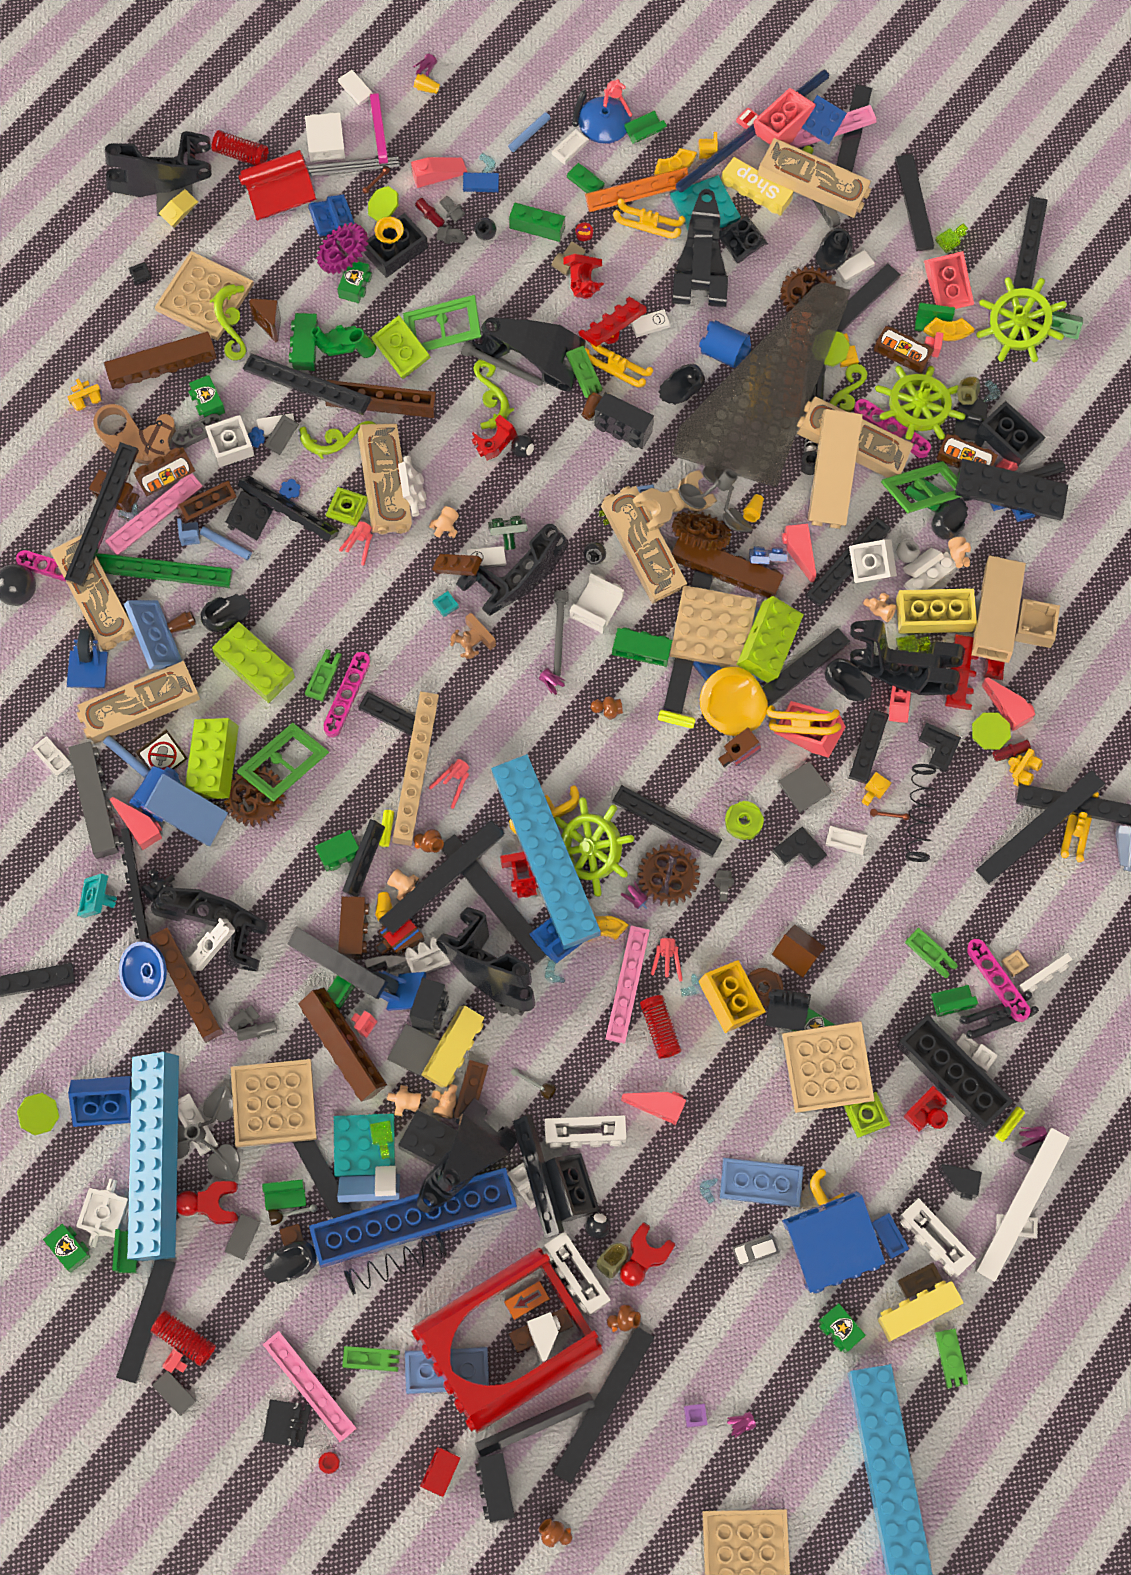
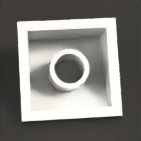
M891 539L849 546L855 583L897 576Z
M551 1312L527 1321V1326L542 1364L548 1360L557 1339L558 1330L560 1329L557 1316L552 1317Z

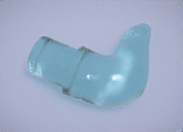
M484 153L480 155L479 159L487 165L482 170V173H488L496 166L495 161Z
M988 380L985 385L991 393L984 398V402L997 399L1000 396L998 386L991 380Z
M138 503L133 504L131 513L120 510L118 517L126 521L133 519L139 514Z
M549 960L545 969V979L550 983H564V978L554 975L556 963Z
M695 974L691 976L693 986L681 989L682 997L693 996L701 991L702 988Z
M717 1178L703 1181L700 1184L699 1190L708 1204L715 1200L709 1188L717 1183Z

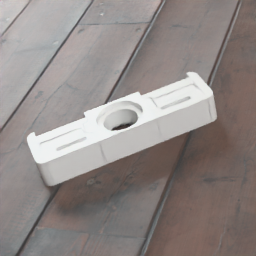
M218 919L220 921L212 932H207L197 944V950L191 957L186 958L188 964H192L191 968L194 971L203 970L235 932L228 919ZM209 940L213 942V948L211 950L208 948Z

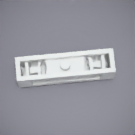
M625 1115L545 1119L546 1146H550V1149H561L562 1145H570V1148H581L582 1145L590 1144V1147H602V1144H610L612 1147L622 1146V1143H626ZM601 1125H604L603 1136L602 1133L569 1134V1137H566V1127H569V1129L601 1128Z
M919 1198L899 1216L901 1219L900 1224L907 1231L911 1230L915 1234V1240L921 1246L925 1245L930 1250L928 1252L935 1261L939 1260L944 1265L943 1269L949 1276L953 1275L956 1278L976 1259ZM926 1221L929 1222L927 1225L949 1248H953L948 1255H946L947 1252L924 1227L920 1228Z
M565 1231L544 1245L545 1251L543 1253L549 1256V1262L553 1261L555 1263L557 1275L560 1279L565 1278L569 1284L566 1286L572 1297L577 1296L580 1301L578 1306L584 1314L588 1313L591 1316L610 1303L609 1297ZM565 1246L572 1254V1261L588 1285L594 1287L598 1296L590 1287L585 1291L586 1296L589 1298L587 1301L582 1294L583 1289L565 1262H561L556 1255L559 1253L562 1260L568 1258L569 1253L565 1250Z

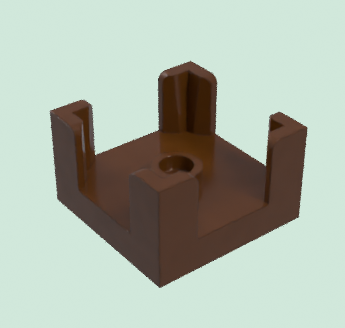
M100 469L89 487V490L96 499L102 488L101 485H103L102 483H104L103 481L107 476V473ZM127 482L115 509L130 515L140 496L137 493H131L134 487Z

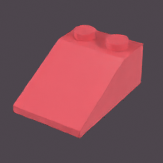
M789 88L753 121L756 136L770 145L774 138L790 144L812 113L815 103Z
M963 251L924 261L927 278L936 305L954 307L955 309L974 305Z
M793 701L789 703L785 712L802 711L803 713L804 711H809V713L816 712L818 714L831 713ZM839 715L834 720L814 721L811 727H832L835 723H840L841 729L831 735L775 731L774 733L814 754L829 758L846 726ZM780 719L778 725H792L791 719Z

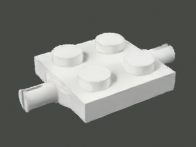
M405 456L403 457L404 462L398 464L403 498L409 502L412 516H418L420 514L419 510L426 508L425 500L427 497L422 485L424 484L422 474L413 468L411 457Z
M109 1179L106 1190L92 1188L88 1190L76 1227L86 1230L91 1234L87 1244L89 1247L96 1248L99 1236L115 1239V1229H120L129 1199L114 1193L118 1182L116 1180Z

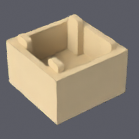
M1023 599L1019 606L1015 641L1051 648L1056 638L1060 605Z

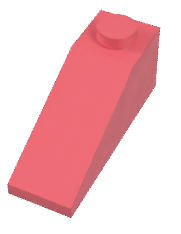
M427 157L411 162L412 175L417 188L468 173L461 157Z
M808 524L786 526L785 532L782 533L783 544H786L788 553L808 580L815 582L816 569Z
M988 677L984 680L982 687L1003 718L1010 723L1012 731L1032 721L1035 716V710L1030 703H1027L1024 698Z
M892 686L889 721L908 723L912 692Z
M114 797L110 798L112 805L142 850L162 839L160 834L162 828L157 821L153 822L149 816Z
M677 1092L623 1094L621 1098L622 1102L674 1125L677 1124L686 1100L683 1099L684 1096Z

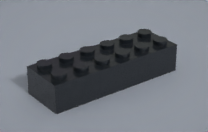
M928 1014L896 1045L980 1132L1013 1102Z

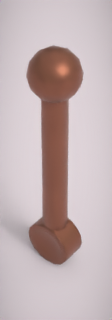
M384 167L382 173L367 187L362 189L363 193H369V189L385 174L387 175L390 169Z
M876 809L870 810V816L872 817L880 815L903 818L905 821L910 819L908 813L895 814L879 812Z

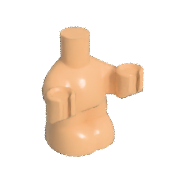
M445 506L439 518L432 520L429 527L434 530L436 529L434 533L436 537H441L444 531H449L448 536L455 538L457 530L452 525L459 515L453 508Z
M955 537L949 540L950 556L955 561L956 567L961 568L963 565L969 567L970 559L965 557V554L971 551L970 543L966 542L964 537Z
M883 592L880 594V600L876 598L871 600L866 598L863 605L869 607L875 616H880L885 622H889L892 619L897 606L886 604L889 595Z
M396 869L390 876L387 884L399 890L396 899L401 901L406 894L416 887L415 884L419 881V878L414 874L408 877L399 869Z
M451 1084L448 1091H445L444 1094H441L439 1091H433L432 1098L440 1101L433 1110L434 1114L452 1119L453 1109L456 1106L455 1093L458 1086Z
M401 1085L400 1090L396 1094L388 1092L387 1100L395 1102L396 1109L394 1115L402 1117L404 1109L413 1112L418 1110L421 1094L408 1092V1086Z

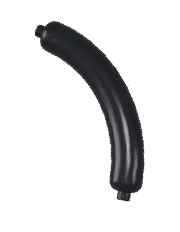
M586 89L580 92L572 117V125L574 127L579 126L580 112L587 96Z

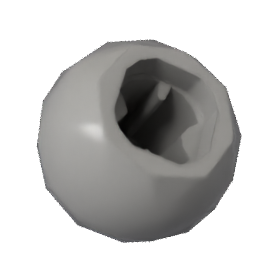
M904 540L898 544L896 553L902 562L911 563L918 558L920 550L918 544L913 540Z

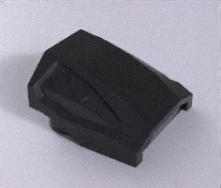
M747 215L729 225L719 234V239L737 264L762 246L768 244Z

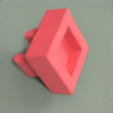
M936 332L935 338L926 337L924 344L934 349L932 357H939L944 333Z
M366 1011L361 1016L355 1013L351 1018L355 1022L354 1028L360 1035L366 1038L377 1023L376 1019Z
M173 1349L162 1367L172 1373L174 1368L183 1373L187 1365L180 1361L183 1355Z

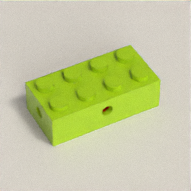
M774 596L763 601L736 665L766 683L778 678L804 614Z
M240 622L212 647L214 655L268 704L295 678L293 669Z
M194 719L185 787L204 799L230 797L239 726L231 719Z

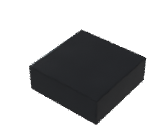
M145 262L128 268L135 286L152 280Z

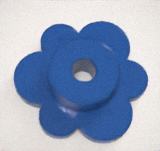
M253 427L251 432L248 433L251 445L256 448L265 441L262 429Z
M289 479L287 482L282 483L280 494L286 496L287 499L296 498L300 495L299 490L301 487L299 484H296L294 479Z

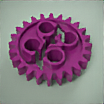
M352 222L349 225L345 223L343 228L338 226L337 231L333 229L332 235L328 234V239L323 240L324 244L319 246L321 250L317 252L319 255L316 257L318 260L317 264L324 272L332 273L333 275L336 271L340 274L342 269L346 271L348 266L352 268V263H357V258L363 256L361 252L366 251L365 246L368 245L367 240L369 239L367 237L368 233L361 225L353 224Z

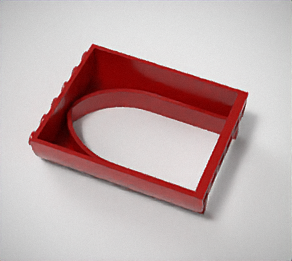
M541 1248L533 1250L412 1326V1335L416 1341L421 1340L424 1355L427 1359L431 1358L433 1360V1370L438 1377H443L445 1380L443 1382L445 1390L449 1396L451 1394L454 1395L456 1399L454 1404L460 1414L464 1412L467 1420H465L466 1425L471 1432L475 1430L476 1434L603 1353L602 1346L597 1340V1333L595 1330L592 1332L549 1263V1256L544 1254ZM540 1268L583 1338L526 1375L509 1383L480 1385L469 1382L455 1374L451 1368L450 1350L454 1335L463 1320L477 1307Z

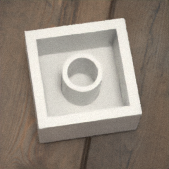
M240 415L205 427L219 468L254 456L251 442Z

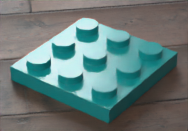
M719 175L693 184L681 193L679 191L670 193V198L679 215L684 216L686 219L684 225L687 230L689 229L690 218L699 193L704 189H710L715 194L720 214V229L741 219ZM703 195L701 197L704 202H709L712 200L711 196L709 195Z
M394 1114L334 1116L335 1177L375 1175L376 1167L395 1166Z

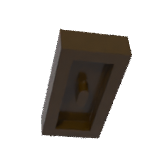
M933 1262L897 1280V1283L905 1299H908L943 1281Z

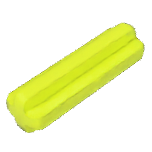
M660 710L658 720L691 729L695 724V718L666 710Z
M384 810L382 825L385 826V830L379 842L381 847H389L394 818V811Z
M1017 1106L995 1137L999 1141L1004 1142L1024 1116L1025 1111Z

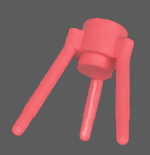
M619 79L609 82L607 89L604 90L603 106L607 107L609 95L612 98H619L626 112L631 117L632 113L622 96V88L626 89V86Z
M359 522L339 551L342 552L348 545L345 551L349 552L356 540L364 541L366 539L361 563L365 565L370 540L373 536L370 533L372 527L365 522Z
M457 759L454 764H451L429 786V789L434 788L446 776L447 778L443 784H447L452 777L456 779L461 777V782L451 805L452 809H454L464 783L469 776L467 773L470 768L469 765L463 760Z
M660 939V945L656 947L651 975L655 974L661 954V956L665 957V977H669L670 957L674 954L678 979L681 982L683 979L678 947L675 946L676 941L674 939Z

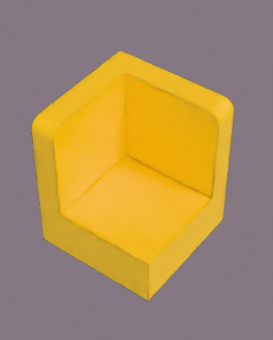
M717 132L713 133V139H699V159H708L717 152Z

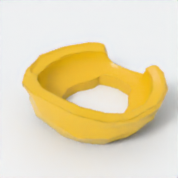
M384 217L375 226L376 237L381 242L388 244L399 240L404 231L401 221L394 217ZM386 228H393L398 236L393 240L387 239L383 236V231Z

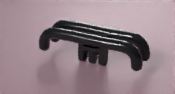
M1028 991L1021 996L1025 1001H1028L1032 998V993ZM1003 1003L968 1016H961L959 1019L963 1025L985 1017L988 1019L989 1025L973 1031L968 1030L966 1032L968 1039L977 1038L1017 1023L1012 1016L1009 1017L1011 1014L1010 1007H1005ZM1037 1006L1030 1008L1028 1018L1038 1013L1039 1008Z

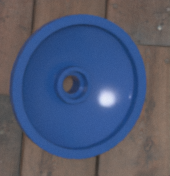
M604 96L591 99L582 107L579 127L582 133L594 142L602 144L616 142L627 134L624 124L631 122V117L618 99L608 97L607 107H604Z
M145 941L135 942L126 948L120 959V982L125 992L135 1000L148 1001L155 998L162 991L166 981L167 969L165 959L161 951L152 943Z

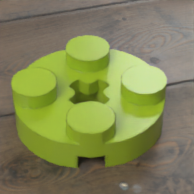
M741 801L730 806L725 816L726 831L740 840L753 839L760 833L764 822L763 814L760 812L759 807L749 801ZM744 816H746L747 821L750 822L743 825L741 824V821H739V818L742 819Z

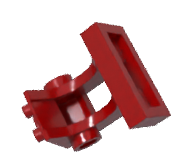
M572 254L563 258V264L570 266L571 289L575 297L589 299L594 293L600 291L604 283L593 282L591 274L593 269L602 266V259L580 254Z
M500 414L495 419L497 432L492 438L482 439L474 432L472 433L474 438L471 440L474 446L479 445L476 449L481 457L485 456L487 461L499 456L510 441H513L518 436L514 426Z
M519 852L500 856L501 867L512 868L514 881H511L512 892L517 893V898L537 895L536 888H538L525 853ZM528 871L529 878L518 879L517 873Z

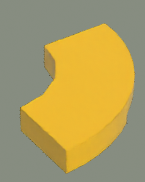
M680 148L673 157L658 159L654 175L684 167L688 169L693 164L697 152Z
M936 317L924 328L923 332L935 338L936 332L944 333L943 341H956L971 335L975 328L963 318L947 322Z
M613 916L595 917L601 931V936L611 937L614 940H617L629 927V924Z

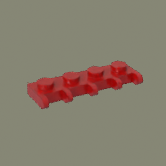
M628 297L626 298L627 303L624 306L616 305L615 312L610 315L608 313L603 314L602 321L599 323L591 322L589 330L581 329L578 331V334L597 347L645 314L646 306Z
M955 634L954 643L962 645L965 648V654L960 667L950 668L959 672L960 680L957 692L952 695H946L945 706L965 710L972 709V705L965 702L966 694H974V689L968 688L969 676L976 677L977 673L970 670L971 659H979L978 656L971 655L974 637Z

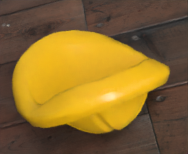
M731 666L716 671L707 679L700 694V708L703 716L712 727L728 736H737L747 727L751 731L755 730L760 726L767 714L768 701L760 683L750 672L740 667Z

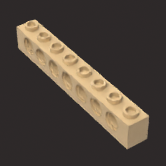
M422 691L419 694L392 843L412 845L438 704V694Z

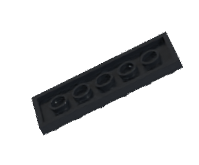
M962 459L960 461L955 495L1061 521L1064 516L1069 485Z

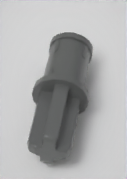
M275 1021L259 1025L255 1023V1026L237 1030L238 1040L244 1041L256 1037L260 1039V1036L277 1033Z

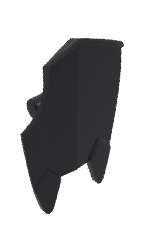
M980 398L972 405L960 402L958 412L964 413L965 419H956L955 435L959 436L961 440L964 438L975 441L974 443L978 447H982L985 440L976 432L981 423L987 418L988 404Z

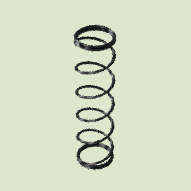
M915 764L911 769L915 773L911 777V781L920 788L910 793V799L919 804V806L910 809L908 814L918 823L910 825L907 828V832L918 840H914L906 845L908 853L905 854V858L913 862H926L930 860L929 854L917 851L910 852L908 845L917 841H931V839L918 838L909 832V828L917 824H932V822L917 820L911 816L910 812L918 807H933L934 805L921 804L913 800L911 796L912 793L918 790L935 789L916 784L913 781V777L917 774L936 773V767L929 764ZM925 767L933 770L919 771L914 768ZM910 855H914V856H917V857H920V858H912V857H909V856H910Z
M435 1234L440 1246V1258L437 1256V1254L434 1252L432 1247L425 1239L421 1240L423 1265H421L418 1262V1260L413 1255L411 1250L408 1247L404 1246L403 1258L405 1273L399 1268V1266L391 1257V1255L386 1253L385 1264L387 1280L383 1278V1276L380 1274L375 1265L371 1261H368L367 1270L369 1287H367L364 1284V1282L361 1280V1278L354 1269L350 1268L349 1272L348 1270H344V1274L352 1295H356V1291L352 1282L351 1270L355 1273V1275L358 1277L363 1286L366 1289H370L371 1279L369 1262L377 1271L379 1276L385 1282H387L389 1279L387 1255L391 1258V1260L396 1265L398 1270L404 1275L407 1272L405 1248L410 1252V1254L420 1267H424L423 1241L428 1245L433 1254L439 1260L442 1259V1253L444 1258L448 1257L440 1234Z

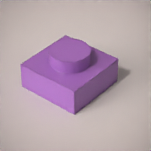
M705 1404L684 1406L686 1428L708 1425Z

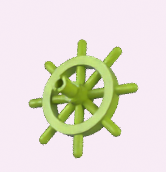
M1007 277L1005 278V284L1008 292L1002 295L995 304L984 299L979 301L980 306L991 310V327L978 331L976 336L978 338L991 334L995 336L997 341L1003 345L998 356L999 361H1004L1009 350L1012 349L1018 351L1028 350L1031 361L1037 362L1038 356L1035 347L1042 343L1047 336L1058 340L1064 339L1062 333L1051 329L1053 323L1052 312L1065 308L1067 303L1065 301L1053 305L1048 303L1046 298L1040 294L1045 283L1044 278H1039L1032 290L1027 288L1015 289L1012 279ZM1018 299H1028L1024 308L1022 305H1020ZM1012 302L1014 310L1012 312L1003 307ZM1034 302H1037L1042 307V309L1029 313ZM999 314L1011 319L998 324ZM1045 315L1043 325L1032 320ZM1013 327L1009 337H1006L1001 332L1002 330ZM1028 327L1039 332L1031 338ZM1021 330L1024 340L1016 341L1015 338Z
M896 366L895 371L900 379L893 388L890 389L881 385L875 387L876 392L890 396V410L881 413L879 418L886 420L894 416L899 423L908 428L906 433L907 440L913 438L915 430H934L938 438L944 440L945 434L940 426L946 421L947 417L950 416L959 420L965 419L964 413L951 409L952 399L950 395L958 392L959 385L946 388L939 380L932 377L934 373L933 366L927 368L925 375H906L901 366ZM914 386H921V387H920V389L917 391ZM904 388H907L911 395L902 393L900 391ZM940 399L942 406L932 402ZM899 400H902V401H905V402H908V403L905 404V405L900 406ZM909 410H913L912 416H910L906 412ZM930 410L938 412L940 414L936 417H933ZM920 413H923L926 419H919Z
M581 797L579 799L581 815L573 818L568 824L560 817H555L554 820L556 825L563 830L561 837L578 878L592 880L594 895L599 897L602 894L600 879L608 876L613 871L623 878L628 876V872L618 863L622 854V844L633 842L634 836L627 835L621 837L618 829L611 821L617 811L616 805H611L604 816L589 814L587 800ZM590 822L599 825L593 836ZM581 825H583L585 837L576 831ZM605 831L609 839L601 841L600 837ZM573 838L580 843L578 846L571 847ZM581 853L576 863L573 854ZM596 857L605 863L599 870ZM587 859L589 860L590 872L582 869Z

